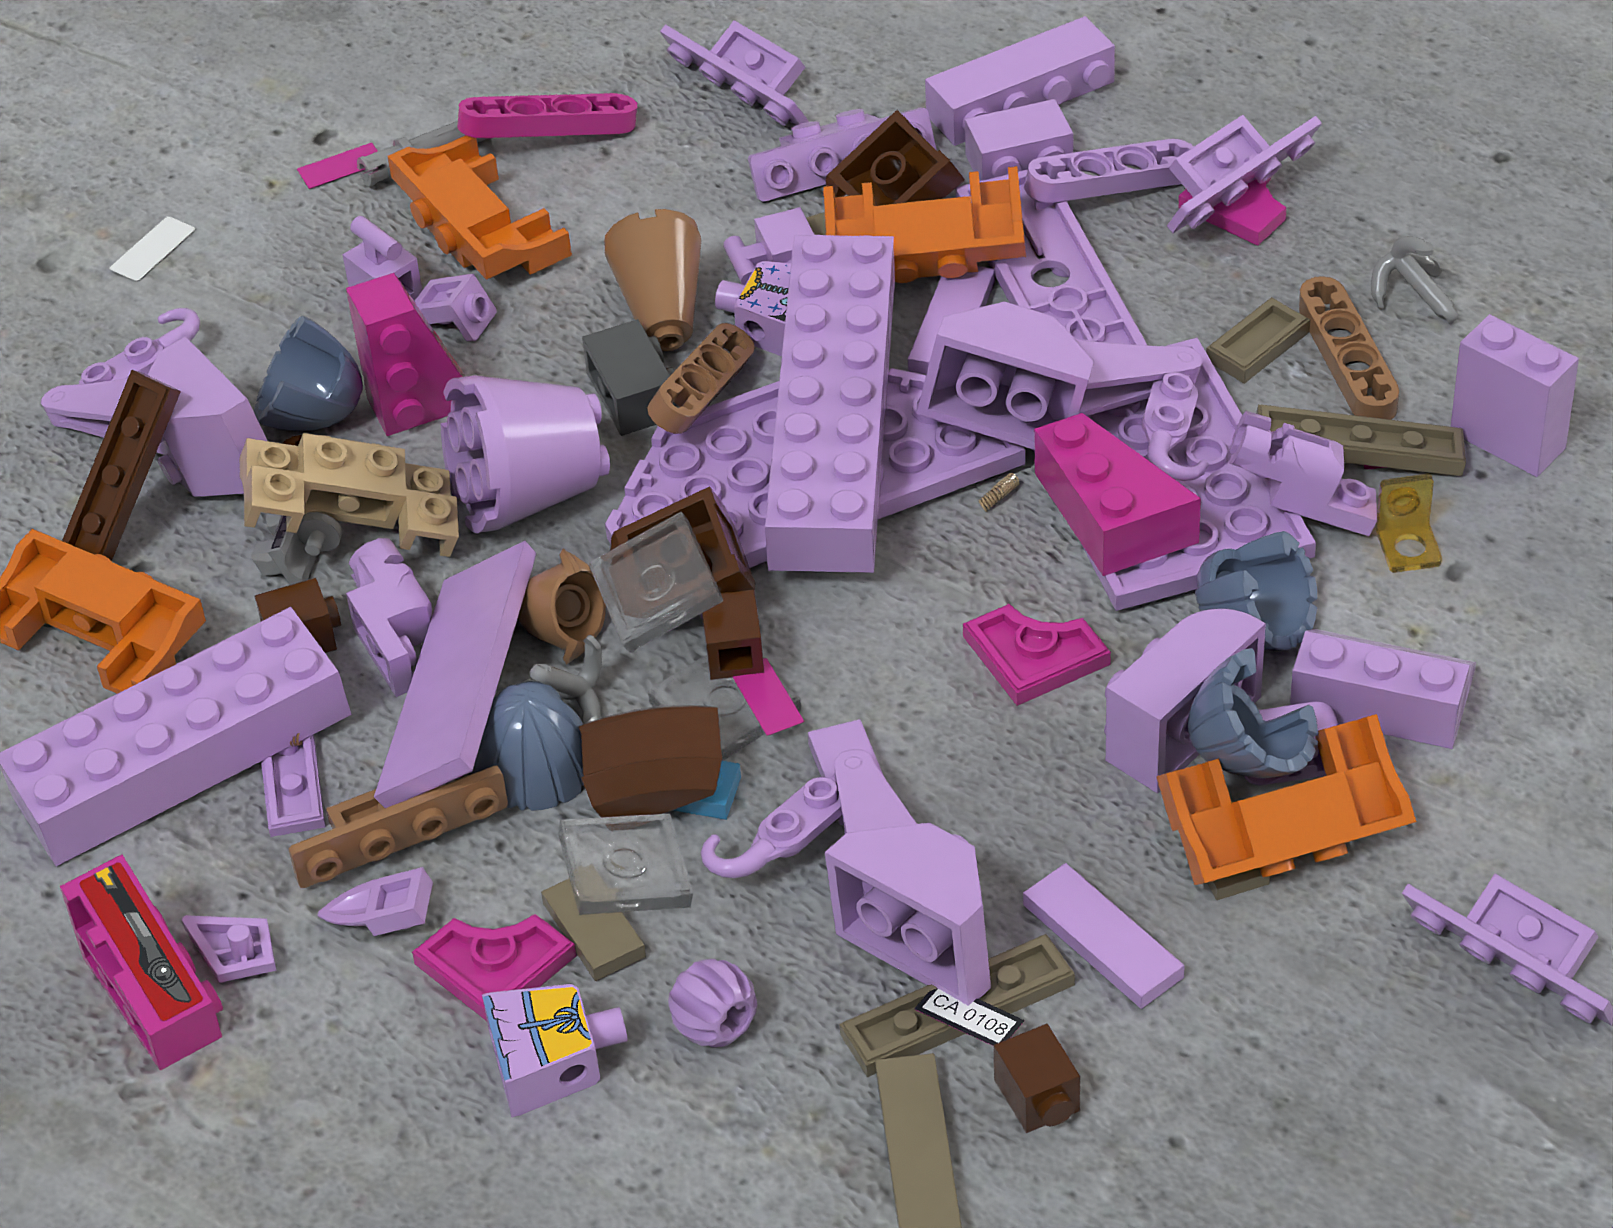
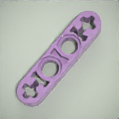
M1164 139L1036 158L1029 163L1024 189L1031 198L1037 201L1056 203L1182 184L1169 167L1176 158L1194 146L1179 139ZM1125 165H1130V166L1138 167V168H1140V169H1142V170L1132 169V168H1129V167H1127V166H1125ZM1083 172H1091V173H1095V174H1097V175H1099V176H1092V175L1085 174V173H1083Z

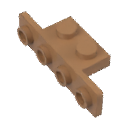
M498 766L489 767L388 808H384L374 798L376 789L326 808L332 830L289 847L295 878L300 888L325 882L339 874L372 861L382 860L392 853L425 840H432L445 832L475 820L485 819L505 809L508 806L501 770Z

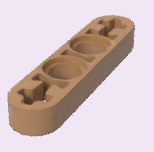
M1325 276L1306 280L1300 289L1299 312L1310 319L1309 332L1352 413L1355 416L1392 420L1398 410V384L1344 286L1339 281ZM1324 304H1330L1329 310L1325 312ZM1340 328L1348 330L1352 334L1347 337H1335L1327 332L1331 329ZM1351 361H1359L1368 364L1370 367L1365 370H1352L1347 368L1345 364ZM1372 387L1371 393L1373 396H1367L1368 388Z
M729 323L717 325L658 389L647 407L651 419L667 432L682 434L687 431L741 371L753 354L755 346L750 336L735 325ZM673 402H675L679 406V408L674 406Z

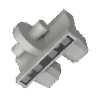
M309 512L303 516L297 533L286 532V516L267 513V528L273 535V539L256 542L251 554L252 560L263 576L283 574L290 585L308 580L316 556L319 555L320 551H330L339 545L343 530L341 525L329 515Z

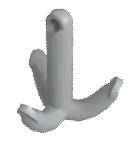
M1404 236L1394 242L1391 252L1378 260L1372 272L1371 294L1379 309L1384 308L1388 277L1394 269H1397L1438 317L1444 318L1448 323H1452L1458 318L1459 314L1454 309V303L1429 276H1439L1442 271L1439 261L1430 257L1433 254L1431 243L1417 237Z
M588 635L583 641L585 643L584 664L578 675L547 664H535L530 670L531 678L521 681V683L539 681L553 687L562 699H576L583 712V724L600 719L601 717L599 699L593 687L599 678L602 668V649L599 642L592 635Z

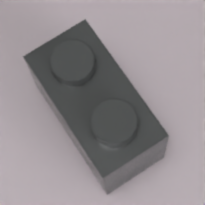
M638 319L582 336L587 375L619 434L623 436L657 425L649 416L647 407L661 385L675 371L673 367L666 368L664 366L663 353L655 336L648 337Z

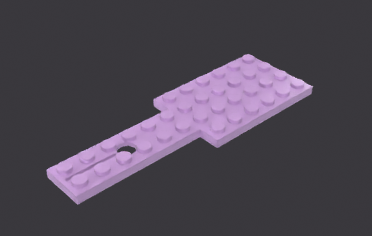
M1027 170L1019 171L1023 230L1027 235L1026 237L1024 234L1026 257L987 261L990 267L995 269V277L1009 303L1054 316L1075 340L1147 345L1067 201L1045 203L1031 198L1024 189ZM1007 174L980 182L1009 179V176ZM970 184L957 187L955 189L956 197L971 196ZM1034 250L1036 251L1038 256H1041L1042 259L1037 258ZM1045 268H1050L1057 276L1069 277L1064 284L1056 287H1044L1033 281L1034 274ZM1198 338L1166 346H1187L1196 350L1202 357V365L1194 384L1198 391V398L1187 436L1169 450L1168 453L1169 458L1173 462L1186 467L1195 466L1200 460H1207L1209 463L1205 474L1199 478L1189 481L1176 480L1201 498L1199 543L1102 576L1083 547L1115 611L1198 589V571L1208 556L1223 549L1232 548L1236 550L1251 541L1276 532L1285 531L1291 534L1300 543L1298 548H1304L1305 556L1309 557V559L1315 557L1316 542L1302 517L1298 514L1270 506V478L1263 479L1244 468L1229 463L1233 455L1229 453L1230 445L1242 414ZM1148 399L1087 416L1149 461V444L1141 426Z

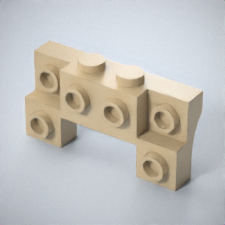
M303 433L298 446L247 438L239 458L240 479L244 491V526L255 528L261 512L286 516V532L297 533L303 516L309 512L327 514L336 521L393 529L399 518L400 549L410 550L415 537L422 536L439 539L440 556H451L459 538L457 497L450 494L449 470L405 463V449L333 438L325 435Z

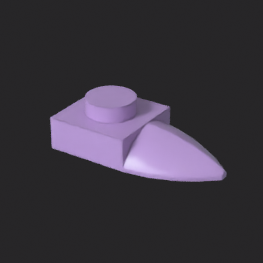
M423 867L374 879L336 897L318 912V917L336 925L367 926L373 936L425 923L433 881Z

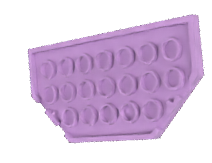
M890 368L888 372L878 519L1025 464V449L1023 446L916 414L926 375ZM779 381L708 406L687 431L682 434L667 432L658 426L651 438L652 447L645 460H639L625 486V497L618 510L613 509L605 523L609 543L611 544V537L614 531L710 486L725 506L738 532L749 568L767 562L765 520Z

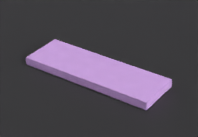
M526 541L443 581L374 794V798L384 808L426 793L472 772L535 561L536 552Z

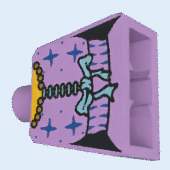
M762 261L757 263L745 285L722 280L716 291L715 307L719 310L734 313L735 326L750 336L755 347L782 357L791 263Z

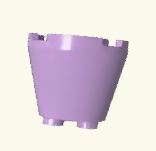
M476 375L452 378L447 382L443 393L446 401L451 400V412L448 414L447 422L441 423L445 469L449 470L452 496L460 498L466 504L470 513L469 516H465L466 526L470 531L482 533L499 530L594 488L599 476L609 474V454L603 444L600 445L597 424L601 422V406L596 394H585L579 387Z

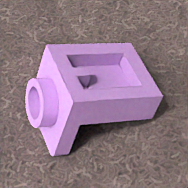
M474 273L431 279L414 301L429 324L440 323L445 325L454 322L464 339L468 342L476 341L497 312L496 307Z

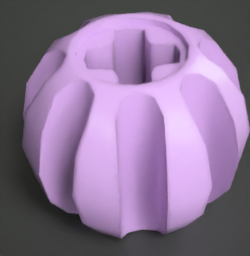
M704 959L694 962L687 970L680 973L669 993L668 1003L673 1024L683 1036L700 1046L723 1047L731 1044L747 1031L756 1014L757 1001L752 981L737 965L725 960Z

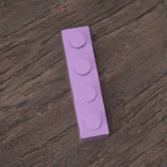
M1084 16L925 79L926 109L928 110L929 118L947 139L956 146L965 142L966 118L1056 99L1057 103L1061 104L1114 83L1115 45Z

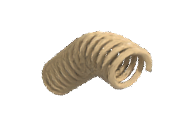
M1009 473L993 486L991 491H988L984 497L978 500L985 512H988L990 506L993 507V505L1001 501L1003 497L1020 485L1018 477L1013 473Z

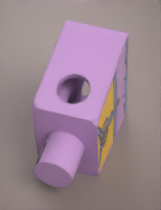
M573 984L482 994L488 1030L511 1117L520 1116L596 1085L600 1080L596 1049L628 1041L620 1007L586 1015L579 989Z

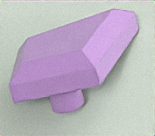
M190 915L182 917L184 929L219 983L276 971L267 919Z

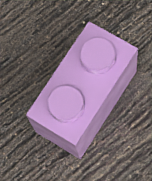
M1056 99L965 119L966 157L973 172L979 171V179L983 181L1007 175L1008 167L1017 166L1018 172L1027 170L1029 163L1036 158L1073 153V132Z

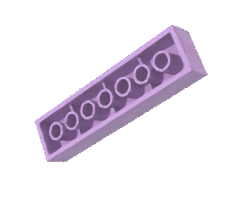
M794 235L765 520L768 571L874 573L895 288L894 236Z

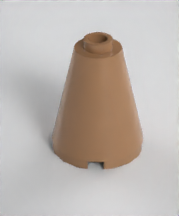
M655 209L656 217L640 219L639 212L634 213L615 223L605 235V257L634 320L638 319L648 337L655 336L662 351H672L680 348L691 338L693 333L702 242L701 235L695 220L682 212L669 209Z

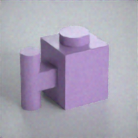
M801 207L754 219L755 244L745 246L739 236H731L724 241V249L741 284H746L757 263L762 261L791 263L794 235H815Z
M364 216L356 217L351 223L350 230L361 238L363 242L342 254L348 286L351 287L395 273L413 300L417 299L422 292L417 258Z

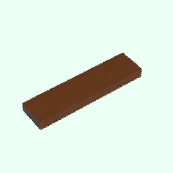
M131 370L62 539L63 542L94 555L101 554L111 561L113 560L181 393L180 390L142 372Z

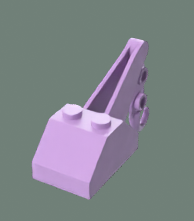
M1005 301L943 316L936 335L916 414L1035 450V428L1080 413L1089 416L1148 399L1141 426L1149 444V461L1173 479L1181 481L1199 478L1205 474L1209 466L1207 460H1200L1197 465L1186 467L1173 462L1168 456L1169 450L1186 438L1198 398V391L1194 384L1202 365V357L1193 348L1187 346H1148L1075 340L1054 316Z
M188 308L169 310L158 317L160 324L177 320L184 321L177 328L155 340L141 337L131 341L124 351L106 362L95 363L87 367L82 372L78 385L55 387L49 390L41 399V404L52 425L104 438L131 370L142 372L180 390L181 393L157 449V453L163 454V456L158 458L157 461L172 485L180 482L193 497L244 494L243 484L240 479L239 458L247 438L267 441L248 399L191 342L199 331L200 319L195 311Z
M850 749L840 753L834 761V775L831 778L818 777L811 779L775 811L769 814L761 822L751 847L742 855L732 859L716 856L715 848L720 842L718 835L713 834L704 842L701 850L704 866L711 873L718 876L740 878L753 874L769 861L776 858L796 855L842 815L845 835L825 851L836 935L925 985H934L968 1006L976 998L980 999L991 988L983 903L975 846L969 844L963 837L950 834L931 823L917 824L868 752L860 749Z

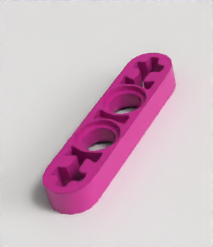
M617 93L471 97L459 103L457 129L466 136L474 138L623 134L633 131L636 126L637 102L627 95Z

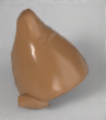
M562 549L559 554L562 563L529 579L517 619L529 634L564 650L563 660L567 665L585 652V643L583 641L588 635L596 638L600 633L605 620L606 599L602 583L592 571L590 565Z

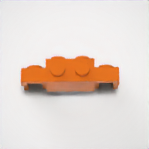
M465 135L439 147L428 149L406 147L388 155L391 178L413 200L410 203V209L418 226L422 229L428 228L435 236L436 242L444 254L451 253L464 268L473 265L486 280L519 264L531 275L572 255L569 232L565 228L553 232L551 230L549 212L545 208L511 223L509 208L487 186L499 180L496 158L491 153L483 157L479 155L477 138Z
M1008 167L1009 179L980 182L979 171L969 172L971 196L875 206L872 182L862 183L863 195L835 197L833 186L823 187L826 235L894 236L896 283H908L917 278L931 276L956 278L968 272H978L977 262L1026 257L1018 167Z
M31 529L15 546L12 557L0 576V643L19 651L46 623L107 649L110 652L97 665L103 688L117 694L176 665L174 656L206 622L201 599L158 582L144 572H134L115 564L104 555H94L34 529Z
M1377 714L1318 730V735L1315 736V739L1318 741L1317 746L1326 776L1239 801L1231 802L1219 758L1156 776L1172 831L1179 830L1194 885L1204 884L1256 868H1260L1262 878L1296 869L1293 861L1294 857L1312 852L1315 862L1324 861L1348 854L1346 842L1415 823L1416 818L1409 795L1402 785L1391 761Z

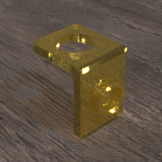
M1431 474L1385 479L1380 482L1375 530L1388 568L1393 573L1433 568L1441 565L1442 556L1430 526L1434 486ZM1411 539L1423 544L1426 550L1419 556L1407 557L1398 553L1395 545L1402 540Z

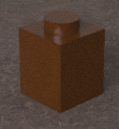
M316 578L254 595L260 622L292 607L325 653L337 650L333 628L342 626L338 608L333 595L323 598Z
M754 590L700 596L710 680L764 673L761 633Z
M1048 1023L993 1045L994 1081L1026 1133L1043 1126L1059 1125L1072 1114L1080 1112V1075Z

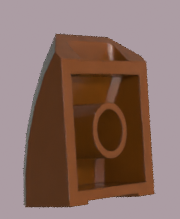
M898 110L888 117L826 177V185L833 186L835 197L863 195L862 183L872 182L875 206L943 199L965 181L950 159L940 150L934 149Z
M710 486L628 524L612 534L609 568L627 618L641 621L683 615L702 610L700 596L755 590L756 582L749 568L738 532L725 506Z
M702 705L649 707L609 715L578 726L582 739L583 777L581 778L592 807L613 832L713 796L716 791L722 761L718 707Z

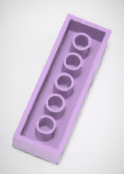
M289 607L0 752V768L14 801L54 865L58 866L290 747V741L294 745L292 739L295 736L296 743V735L300 733L298 739L300 742L352 714L339 671L292 607Z

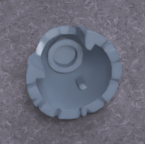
M305 316L297 318L291 325L290 330L282 338L279 344L280 351L275 352L266 371L267 376L263 379L264 383L257 396L254 414L259 424L279 430L303 431L326 428L344 420L354 411L363 391L362 376L351 354L334 336L312 319Z
M1285 531L1261 537L1236 550L1231 548L1216 551L1203 561L1197 574L1198 589L1195 591V596L1199 604L1198 608L1200 611L1232 609L1252 615L1266 623L1264 650L1282 651L1297 646V643H1302L1305 631L1313 628L1317 613V606L1312 603L1318 599L1315 577L1310 576L1313 568L1309 557L1305 556L1304 548H1298L1300 543Z
M1253 648L1242 650L1228 657L1207 677L1193 700L1188 718V729L1191 743L1196 748V751L1206 762L1219 758L1223 771L1247 777H1278L1303 769L1308 765L1307 762L1312 760L1316 752L1315 746L1318 744V741L1314 739L1318 735V727L1313 707L1306 705L1268 721L1263 720L1260 711L1255 703L1251 701L1248 694L1240 687L1235 686V683L1256 673L1255 652Z
M527 681L516 685H509L493 699L473 770L468 774L472 775L489 767L498 766L504 777L508 801L506 808L512 809L518 806L520 810H525L527 806L531 811L556 807L558 806V800L567 803L582 792L581 785L584 786L581 778L583 777L582 739L578 727L583 725L574 710L563 702L560 694L550 685L539 681Z

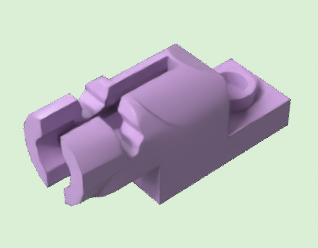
M1245 411L1232 438L1229 453L1233 455L1229 463L1244 468L1263 479L1270 478V506L1362 535L1369 536L1377 522L1376 489L1368 487L1358 480L1341 478L1344 472L1343 445L1336 441L1295 429L1294 425L1283 423L1281 428L1271 432V418Z
M378 538L365 543L350 558L349 565L354 572L351 576L356 582L357 589L347 592L346 595L356 634L395 697H398L408 692L413 677L411 667L417 665L418 662L413 647L425 640L432 618V604L414 577L412 569L406 564L401 563L404 559L389 538Z

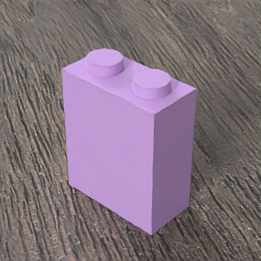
M1489 314L1460 342L1451 427L1463 428L1465 441L1538 477L1566 449L1579 358Z

